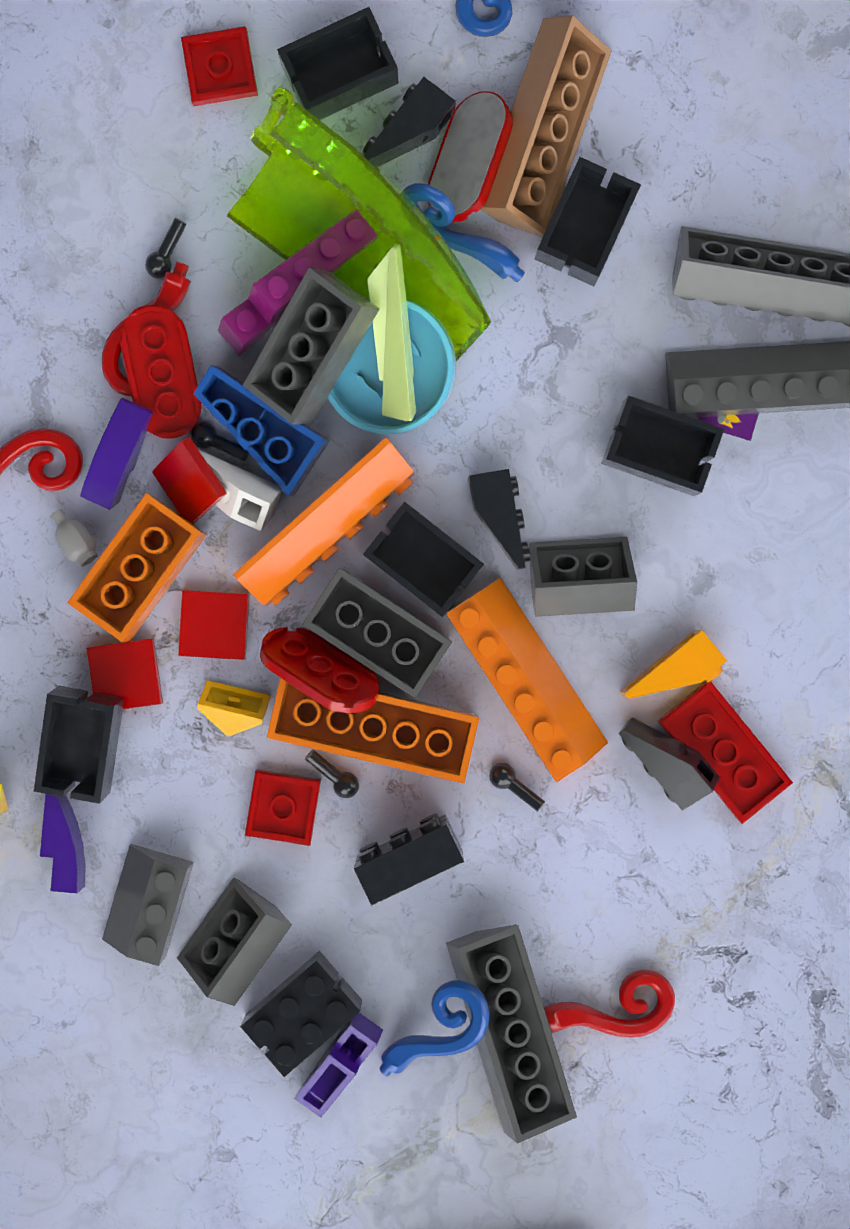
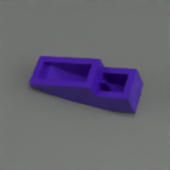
M125 398L119 400L97 447L80 497L108 510L120 502L128 475L135 468L153 411Z
M45 794L40 857L53 858L50 891L77 894L85 887L86 873L84 846L79 825L66 795L60 797Z
M358 1013L344 1026L329 1046L294 1099L322 1118L356 1076L361 1064L378 1045L383 1029L361 1013Z

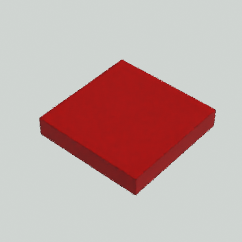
M246 26L181 37L193 106L258 96Z
M190 437L182 440L152 471L179 514L192 524L202 518L227 494Z
M182 590L178 656L246 660L250 594Z
M154 638L86 648L93 693L97 692L124 697L123 709L163 704Z
M256 769L245 836L310 846L321 779Z

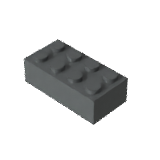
M308 268L242 386L292 425L312 424L377 315L379 308L329 271Z
M341 568L337 570L302 623L414 698L417 697L452 643L451 640Z

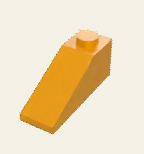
M694 630L622 689L620 693L623 697L631 699L701 683L704 680L710 682L723 672L721 666L727 660L703 630Z

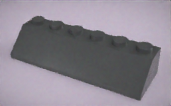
M681 226L672 277L674 296H679L685 300L698 299L710 301L720 306L728 304L741 306L751 311L765 310L777 312L783 316L796 315L808 317L818 322H839L850 327L849 253Z
M850 341L665 353L669 410L692 418L850 408Z
M515 924L475 931L446 942L456 979L471 983L483 993L488 1003L490 1012L489 1023L485 1035L477 1044L503 1132L518 1144L577 1118L519 925ZM464 1002L469 1021L471 1022L472 1015L470 1008L468 1007L467 1003Z

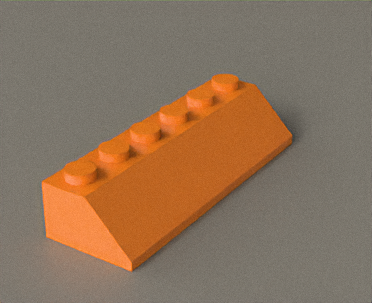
M385 438L240 567L233 576L264 606H268L270 603L277 606L290 594L287 590L289 586L296 580L299 584L303 583L315 572L312 566L318 560L322 559L326 562L339 550L336 546L337 543L345 536L350 540L364 528L361 522L370 514L375 518L389 505L386 500L393 493L396 492L398 496L404 493L413 484L410 478L414 476V471L392 443Z
M501 577L446 613L556 783L586 764L608 744L601 730Z

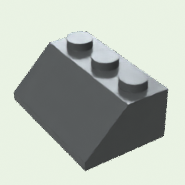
M628 537L529 542L531 591L535 617L635 611L637 578Z
M130 844L102 940L128 958L159 966L167 956L194 862Z
M233 878L177 956V959L207 998L235 1006L292 924L274 904L240 880Z

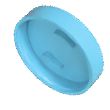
M407 299L415 374L413 385L416 413L412 421L382 416L383 381L379 380L373 322L328 396L333 407L343 418L354 426L368 432L398 434L422 425L441 409L448 399L454 384L456 355L446 328L431 311Z

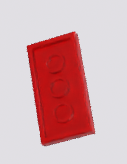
M711 681L704 682L657 721L670 737L699 751L716 771L720 779L714 792L741 824L745 823L793 784L792 780Z

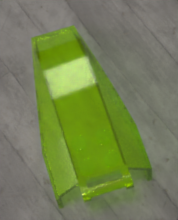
M277 88L270 99L271 106L260 126L255 127L251 135L252 143L267 154L269 158L249 188L228 212L227 217L280 257L287 260L357 209L377 233L378 237L373 243L333 273V275L369 300L368 277L395 244H400L406 299L422 305L441 321L452 340L457 361L491 323L475 287L459 260L422 211L385 173L350 143L297 102H294L292 94L287 89ZM282 115H284V118H283V119L279 122V124L277 125V123H278L280 117H281Z

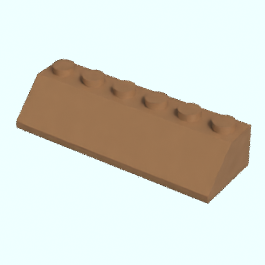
M573 15L543 18L511 109L513 117L511 134L488 199L480 209L500 223L540 237L544 236L561 198L612 52Z

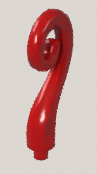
M176 261L173 273H165L158 294L147 305H161L171 311H175L184 300L191 283L190 280L185 278L189 266ZM124 319L107 338L102 352L101 363L104 377L110 387L118 394L132 397L128 378L119 369L121 353L120 330L125 321Z
M42 428L26 431L0 447V475L16 458L31 448L51 446L59 449L64 454L66 460L65 469L59 476L48 477L43 472L44 466L54 460V455L48 450L34 454L28 465V473L31 480L37 487L46 491L66 489L78 479L82 472L83 454L80 447L70 436L58 430Z
M638 970L627 975L619 988V1001L622 1007L629 1013L640 1014L648 1010V1004L645 1000L633 997V992L638 986L649 985L657 994L658 1001L655 1008L647 1015L637 1019L616 1018L578 1002H559L545 1006L544 1010L552 1033L573 1026H585L618 1037H641L655 1032L671 1017L675 1006L673 987L663 975L652 970Z

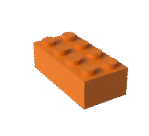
M146 493L67 603L119 641L130 642L207 534L159 499Z

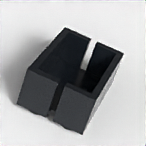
M370 7L277 49L281 66L293 92L296 94L297 101L309 125L399 84L398 67L386 41L382 39V33Z
M579 157L539 244L534 260L560 272L564 266L570 269L567 275L594 287L641 184L613 172L607 188H604L600 185L607 169Z
M628 395L622 402L613 428L616 431L610 436L601 464L691 496H696L703 492L712 464L707 462L715 458L724 429Z
M404 501L386 524V527L392 531L389 536L381 531L363 555L443 617L461 595L456 588L460 585L465 589L483 567L484 563Z
M60 685L47 694L33 792L64 797L75 786V782H80L71 791L70 799L100 804L110 794L124 697L97 692L88 697L89 691Z
M437 813L432 814L419 821L421 826L414 830L408 831L407 827L400 829L389 836L390 841L380 846L378 842H373L359 850L361 854L356 858L354 871L371 906L464 862L463 850L446 814L438 817Z
M320 951L245 1015L240 1026L259 1049L263 1046L267 1047L264 1055L283 1077L287 1076L361 1011L362 999L344 978L338 982L336 990L333 988L337 982L339 972Z

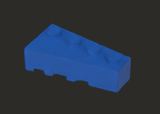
M211 365L193 394L237 439L236 441L260 464L259 466L275 480L282 491L288 497L295 496L330 440L306 424L292 425L242 386L243 382L222 368Z

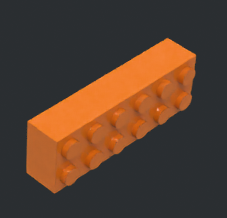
M280 678L266 738L464 784L479 723V716L378 692L377 701L368 710L359 713H340L322 706Z

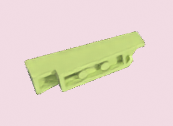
M395 244L367 280L370 302L379 308L372 322L379 380L383 381L382 416L412 421L416 413L413 385L415 374L400 244Z

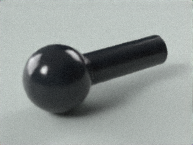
M174 218L158 252H153L146 258V271L153 278H164L165 273L171 271L170 256L187 225L178 218Z
M202 422L192 429V441L199 448L207 449L214 447L242 461H245L249 456V452L241 445L218 435L217 430L210 423Z
M314 749L308 753L305 760L333 783V789L339 797L351 798L358 792L359 781L354 774L350 772L341 773Z
M498 763L492 767L489 778L493 786L498 789L508 788L537 812L542 808L545 801L516 779L512 766L507 763Z

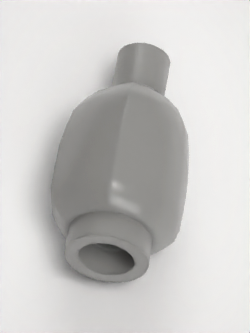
M58 509L51 514L50 517L57 525L56 541L65 556L70 561L78 562L81 567L92 563L98 557V554L95 552V540L88 530L79 521L68 519L62 509Z

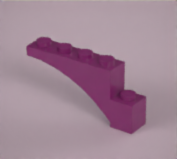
M357 209L255 282L252 285L248 299L221 318L218 332L238 356L242 355L261 341L278 323L308 268L326 270L332 274L335 273L354 256L373 243L378 237L377 233Z

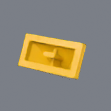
M207 680L197 709L228 737L262 724L271 695Z

